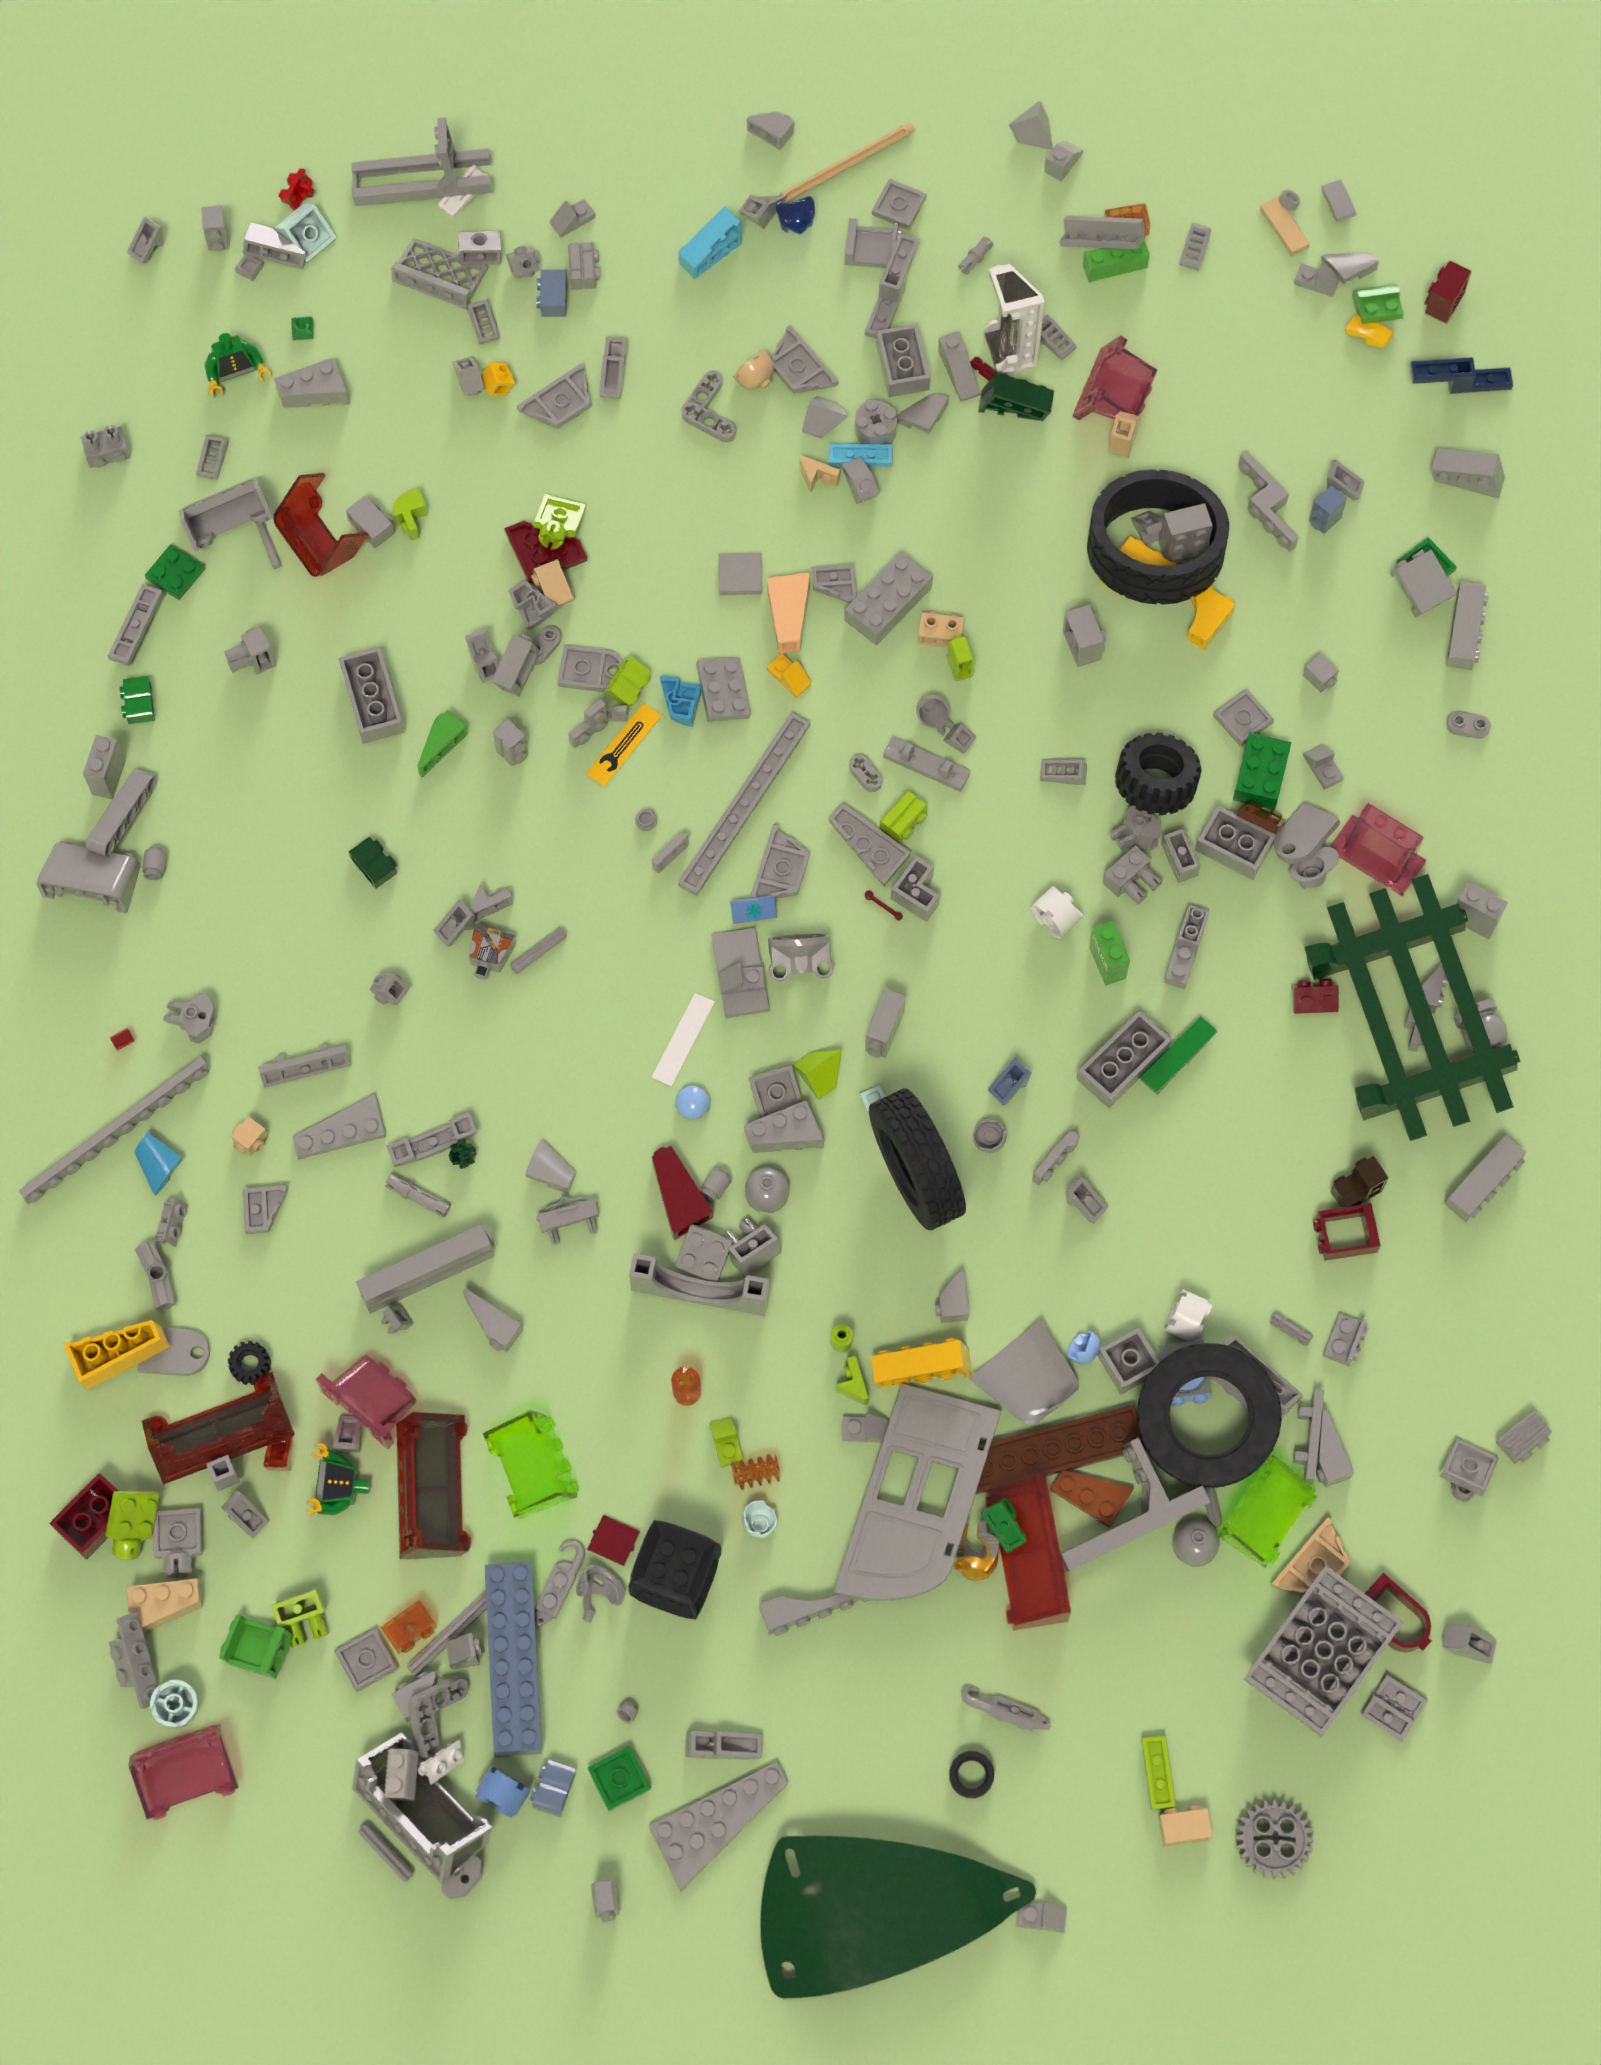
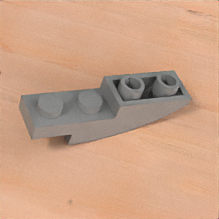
M1188 905L1164 983L1185 989L1207 922L1209 910Z
M1443 966L1438 968L1422 985L1432 1014L1435 1013L1437 1007L1441 1008L1444 995L1440 993L1442 987H1446L1448 980ZM1410 1009L1404 1028L1412 1030L1408 1050L1417 1052L1419 1045L1423 1046V1042Z

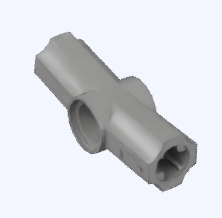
M150 1241L140 1244L135 1251L149 1279L155 1309H170L175 1306L169 1273L154 1242ZM158 1271L163 1272V1275H162L161 1278H159V1279H154V1278H153V1275H154L156 1272H158Z

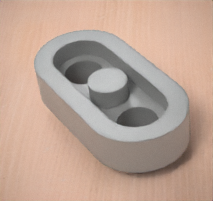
M552 626L545 627L534 638L533 641L537 643L536 647L540 650L534 665L543 664L559 646L561 635L557 628ZM548 634H552V635H553V637H551V638H548V637H546V636H547Z
M1455 712L1448 718L1447 729L1454 735L1482 739L1489 734L1491 723L1484 716ZM1455 720H1460L1462 724L1456 723ZM1481 723L1484 727H1478L1477 724Z

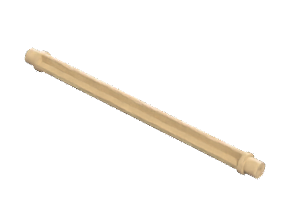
M913 124L902 125L895 131L809 177L798 185L781 192L778 196H787L783 203H788V201L845 171V169L854 166L902 138L908 137L910 133L915 131Z

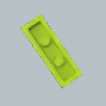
M1166 1736L1142 1738L1151 1811L1173 1809L1176 1806Z

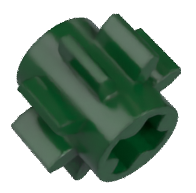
M465 1139L450 1145L452 1150L448 1156L453 1166L459 1165L460 1169H463L475 1163L474 1158L477 1152L472 1143L466 1144Z

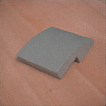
M1387 1674L1362 1713V1716L1403 1741L1428 1700Z

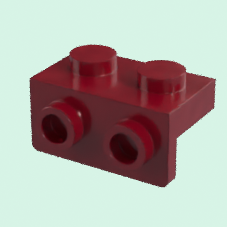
M1320 979L1319 983H1310V980H1298L1297 984H1291L1293 990V1012L1295 1014L1339 1012V986L1332 982V979Z

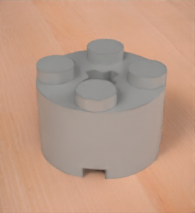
M874 399L867 400L857 410L855 415V434L859 443L891 444L894 441L897 430L896 410L885 402L875 401Z

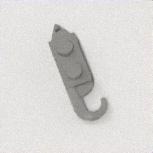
M566 1541L559 1548V1551L562 1552L566 1547H574L577 1554L572 1564L561 1562L554 1566L534 1607L537 1611L538 1628L553 1618H557L576 1579V1575L585 1558V1550L577 1541Z
M965 1687L961 1691V1697L966 1704L989 1713V1716L995 1717L999 1721H1005L1032 1732L1033 1729L1050 1730L1051 1724L1039 1715L1040 1711L998 1695L988 1696L983 1701L976 1699L968 1694L970 1692L978 1693L979 1689L976 1687Z

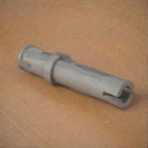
M393 1174L388 1177L385 1187L402 1195V1198L405 1200L408 1198L443 1218L448 1214L451 1207L450 1204L418 1189L412 1182L403 1181Z

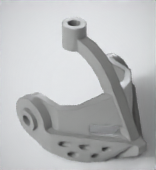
M599 1565L586 1567L576 1586V1594L584 1597L583 1607L585 1614L583 1620L586 1622H591L595 1615V1612L590 1607L591 1593L607 1597L614 1605H621L625 1597L623 1586L618 1578ZM593 1577L603 1582V1585L601 1586L593 1581Z

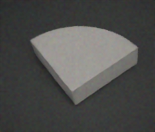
M627 705L614 706L608 709V721L626 722L628 719Z

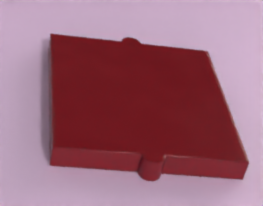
M603 1515L597 1529L593 1530L594 1535L587 1550L624 1566L630 1553L634 1551L633 1546L640 1531Z

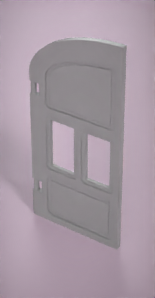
M902 1383L834 1593L867 1600H901L928 1593L939 1587L948 1578L955 1562L1001 1415L1000 1410ZM981 1439L986 1440L983 1451L978 1450ZM892 1451L919 1458L904 1506L877 1499ZM932 1462L958 1469L943 1518L917 1511ZM948 1544L953 1545L950 1556L945 1555Z

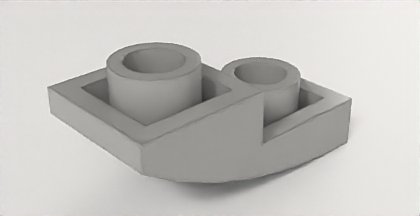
M1341 180L1322 186V193L1327 199L1330 211L1337 222L1356 216L1350 196Z

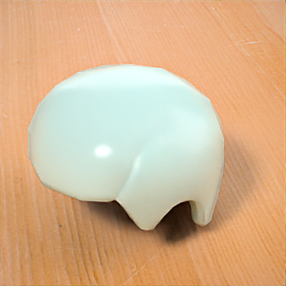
M752 1501L745 1507L742 1515V1525L748 1534L755 1538H766L775 1531L778 1522L775 1510L767 1506L765 1501Z

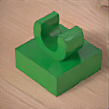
M312 317L291 318L293 340L314 339Z

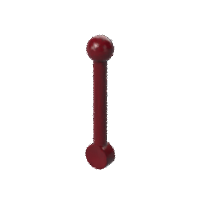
M872 891L865 893L866 900L874 901L891 913L897 921L903 918L902 913L895 912L874 897Z

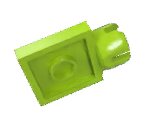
M545 495L534 522V527L541 529L539 535L541 544L548 548L549 543L553 542L551 549H556L563 544L565 537H575L584 515L586 504Z
M113 1492L106 1537L114 1540L112 1554L116 1555L117 1558L129 1560L130 1555H132L131 1560L137 1559L143 1540L151 1539L159 1500L157 1492Z

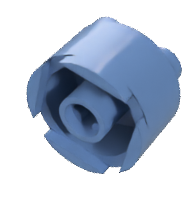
M490 1766L476 1789L477 1794L475 1797L490 1805L493 1803L497 1804L495 1808L497 1811L512 1818L513 1814L517 1815L531 1790L504 1772L501 1773L497 1768Z

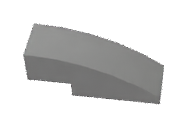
M606 336L599 397L621 398L628 346L627 338Z
M690 1731L686 1733L685 1758L761 1759L762 1734Z

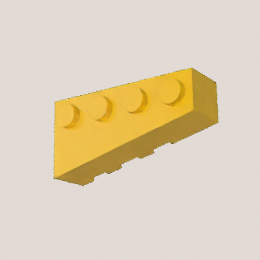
M153 1320L127 1326L123 1330L108 1331L104 1335L93 1338L90 1336L82 1338L78 1342L63 1344L79 1383L89 1390L170 1347L163 1329Z
M956 1338L946 1339L944 1343L940 1344L933 1342L924 1343L918 1348L906 1346L896 1352L880 1351L877 1352V1355L871 1356L874 1383L879 1388L900 1386L902 1383L908 1385L910 1380L913 1379L915 1382L926 1383L930 1382L933 1377L951 1380L956 1374H964V1378L972 1376L969 1350Z

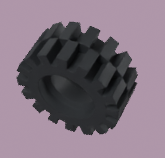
M248 1341V1344L241 1342V1346L238 1347L236 1345L233 1347L234 1352L231 1351L229 1353L228 1367L236 1381L239 1383L241 1381L244 1385H247V1383L255 1385L256 1381L258 1383L262 1382L263 1377L266 1379L268 1376L267 1372L271 1370V1360L263 1346H260L257 1342L254 1344L252 1341ZM248 1355H253L258 1359V1365L252 1371H245L241 1368L242 1359Z

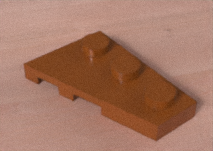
M1065 1470L1061 1472L1050 1491L1110 1528L1134 1488Z

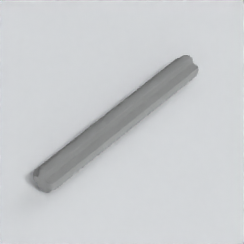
M486 1591L407 1665L408 1670L413 1675H418L447 1647L446 1642L456 1639L487 1609Z

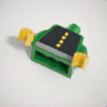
M229 333L221 334L219 342L211 345V353L208 354L204 367L208 382L211 383L208 391L213 397V390L215 388L219 389L221 396L223 394V390L216 380L220 383L255 371L256 366L259 369L258 376L261 381H264L261 373L264 371L268 372L271 378L270 370L264 367V361L257 347L247 341H242L240 336L231 337Z
M323 1443L314 1445L320 1449V1453L313 1452L311 1453L312 1457H323L324 1460L320 1459L315 1499H310L305 1503L311 1504L313 1509L307 1510L306 1514L312 1515L317 1512L318 1514L334 1516L348 1509L350 1505L355 1504L356 1493L369 1494L370 1480L358 1479V1471L354 1464L341 1454L327 1449Z

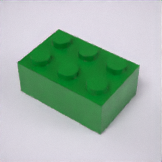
M1249 732L1233 801L1242 803L1254 801L1261 804L1263 808L1275 810L1292 742Z

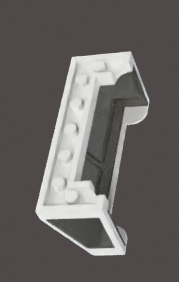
M1010 264L996 265L989 269V278L992 280L999 301L998 319L988 322L983 334L995 371L1011 374L1035 368L1038 364L1045 303L1043 296Z

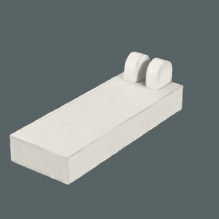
M473 164L462 178L485 176L487 174L481 172ZM477 194L444 197L438 203V207L455 219Z

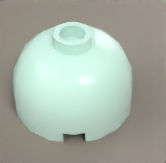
M170 1680L163 1685H159L153 1692L150 1701L152 1715L157 1722L167 1728L175 1729L184 1727L192 1722L197 1714L199 1705L196 1692L189 1684L181 1680Z

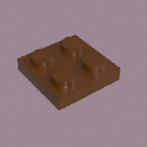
M1254 801L1246 802L1239 809L1238 817L1273 834H1277L1286 822L1280 813L1273 810L1268 812L1262 809L1263 806Z

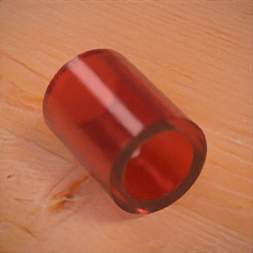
M128 1028L110 1037L117 1051L135 1042Z

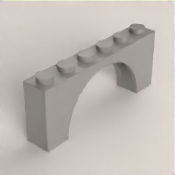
M639 1254L633 1255L629 1273L631 1291L765 1316L769 1298V1279L746 1275L743 1280L737 1282L700 1280L676 1273L664 1267L655 1257Z

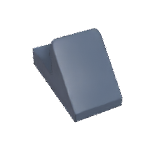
M1014 1058L988 1091L1002 1105H1006L1020 1088L1028 1085L1032 1072L1017 1058Z

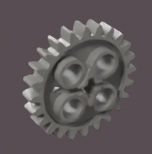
M1274 1799L1271 1806H1269L1267 1801L1264 1800L1263 1808L1255 1804V1812L1249 1809L1246 1811L1249 1819L1241 1817L1240 1821L1244 1826L1236 1828L1237 1831L1242 1833V1835L1235 1837V1840L1242 1842L1236 1849L1244 1850L1240 1859L1248 1858L1249 1861L1246 1867L1254 1865L1255 1874L1260 1869L1263 1870L1264 1878L1269 1872H1271L1273 1879H1276L1279 1872L1282 1878H1286L1287 1870L1294 1875L1296 1873L1294 1866L1302 1869L1303 1864L1300 1860L1306 1862L1309 1860L1305 1852L1311 1853L1313 1851L1311 1847L1307 1846V1844L1314 1841L1313 1838L1307 1837L1313 1831L1311 1828H1305L1309 1820L1301 1821L1300 1817L1303 1812L1295 1814L1294 1805L1287 1809L1286 1801H1283L1281 1806H1277V1801ZM1258 1821L1267 1823V1832L1263 1833L1257 1829L1256 1824ZM1282 1822H1288L1292 1826L1291 1833H1284L1281 1830L1280 1825ZM1275 1834L1277 1839L1295 1838L1296 1841L1279 1840L1274 1845L1273 1840L1255 1841L1253 1837L1270 1838ZM1263 1845L1267 1847L1268 1856H1260L1256 1850L1257 1846ZM1288 1846L1291 1848L1292 1857H1284L1280 1851L1281 1847Z

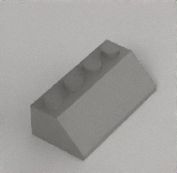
M1233 1335L1223 1345H1228L1245 1352L1265 1369L1277 1389L1283 1419L1303 1395ZM1209 1377L1220 1384L1227 1394L1235 1397L1248 1410L1243 1395L1233 1384L1221 1378Z

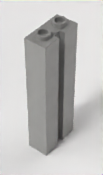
M480 1224L356 1281L369 1313L371 1314L493 1258L494 1240L488 1229L484 1231Z

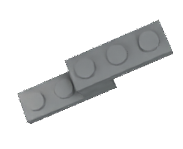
M899 234L879 283V297L865 329L866 336L876 338L877 331L890 328L905 291V277L919 245V239Z
M1246 451L1240 455L1239 469L1244 475H1248L1253 480L1256 488L1260 490L1250 498L1247 509L1253 518H1257L1262 523L1263 528L1268 533H1272L1276 537L1281 547H1285L1291 552L1296 548L1299 537L1275 514V512L1287 504L1289 493Z

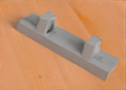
M142 584L108 654L109 660L126 666L130 665L163 596L162 590Z
M893 736L883 753V758L959 792L962 791L970 776L969 770Z
M327 1044L318 1046L319 1052L288 1060L284 1059V1055L276 1056V1063L258 1067L263 1086L265 1088L351 1066L346 1046L328 1049Z
M1316 1389L1312 1395L1311 1408L1300 1407L1298 1410V1419L1309 1421L1306 1452L1295 1451L1293 1463L1305 1465L1303 1484L1313 1485L1316 1476L1324 1391Z

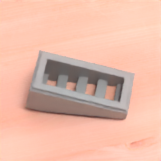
M1194 223L1191 224L1179 265L1199 270L1210 238L1211 228ZM1189 249L1200 251V253L1191 251ZM1186 256L1197 258V261L1186 258Z
M488 300L467 305V311L479 343L484 344L500 339ZM485 311L484 314L475 316L476 312ZM487 317L488 319L483 322H477V320ZM488 324H490L491 326L489 328L480 330L479 328L481 326H485ZM492 331L494 334L484 338L482 337V334Z
M1049 315L1043 318L1040 342L1058 358L1063 360L1077 346ZM1059 338L1060 341L1054 344V342ZM1062 345H1067L1063 350L1059 349Z
M206 434L196 473L197 476L218 479L229 443L227 439ZM211 445L220 446V449L218 450L210 447ZM208 453L218 454V457L209 456ZM206 460L216 461V465L206 463ZM204 467L214 469V473L203 471Z
M1042 759L1041 781L1074 785L1086 784L1087 764L1084 759ZM1049 766H1053L1052 775H1048ZM1058 767H1061V775H1057ZM1067 768H1070V775H1066ZM1076 769H1079L1078 775H1075Z

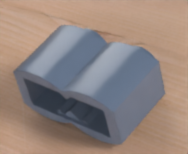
M548 1760L547 1765L543 1764L538 1778L541 1779L538 1788L534 1787L530 1797V1801H533V1808L560 1817L573 1784L576 1769Z

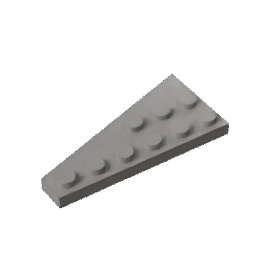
M778 1762L649 1826L680 1892L788 1785Z

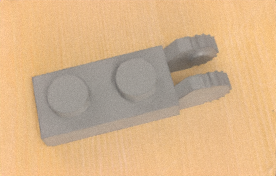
M1069 1131L1035 1170L1032 1178L1035 1184L1039 1186L1043 1180L1047 1182L1053 1175L1054 1171L1052 1169L1056 1164L1060 1166L1068 1156L1066 1153L1074 1151L1079 1141L1077 1132Z

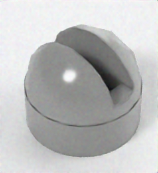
M625 1702L619 1707L617 1714L624 1722L631 1723L638 1714V1708L633 1707V1702Z

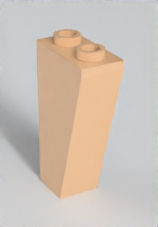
M795 573L788 576L767 578V592L779 654L800 651L810 589L809 573Z

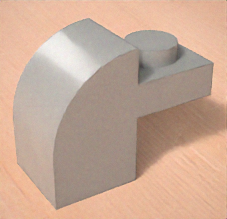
M482 629L464 636L469 649V655L482 683L492 680L499 662L492 650L486 630Z
M225 1444L203 1453L217 1491L240 1482Z

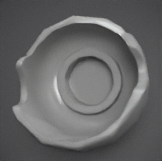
M988 1119L981 1121L975 1127L973 1141L979 1150L986 1153H994L1004 1147L1007 1134L999 1121Z

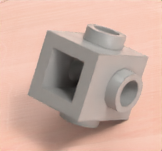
M519 246L514 249V252L506 254L511 274L515 278L520 276L523 278L529 277L539 270L537 266L540 263L537 252H533L530 247Z
M381 972L374 978L369 990L375 994L374 998L379 1003L398 1005L409 987L398 974L394 972Z

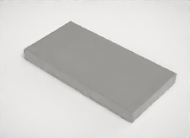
M755 928L711 934L718 977L719 972L737 963L741 964V968L761 966ZM766 988L759 991L722 994L725 1018L769 1011Z

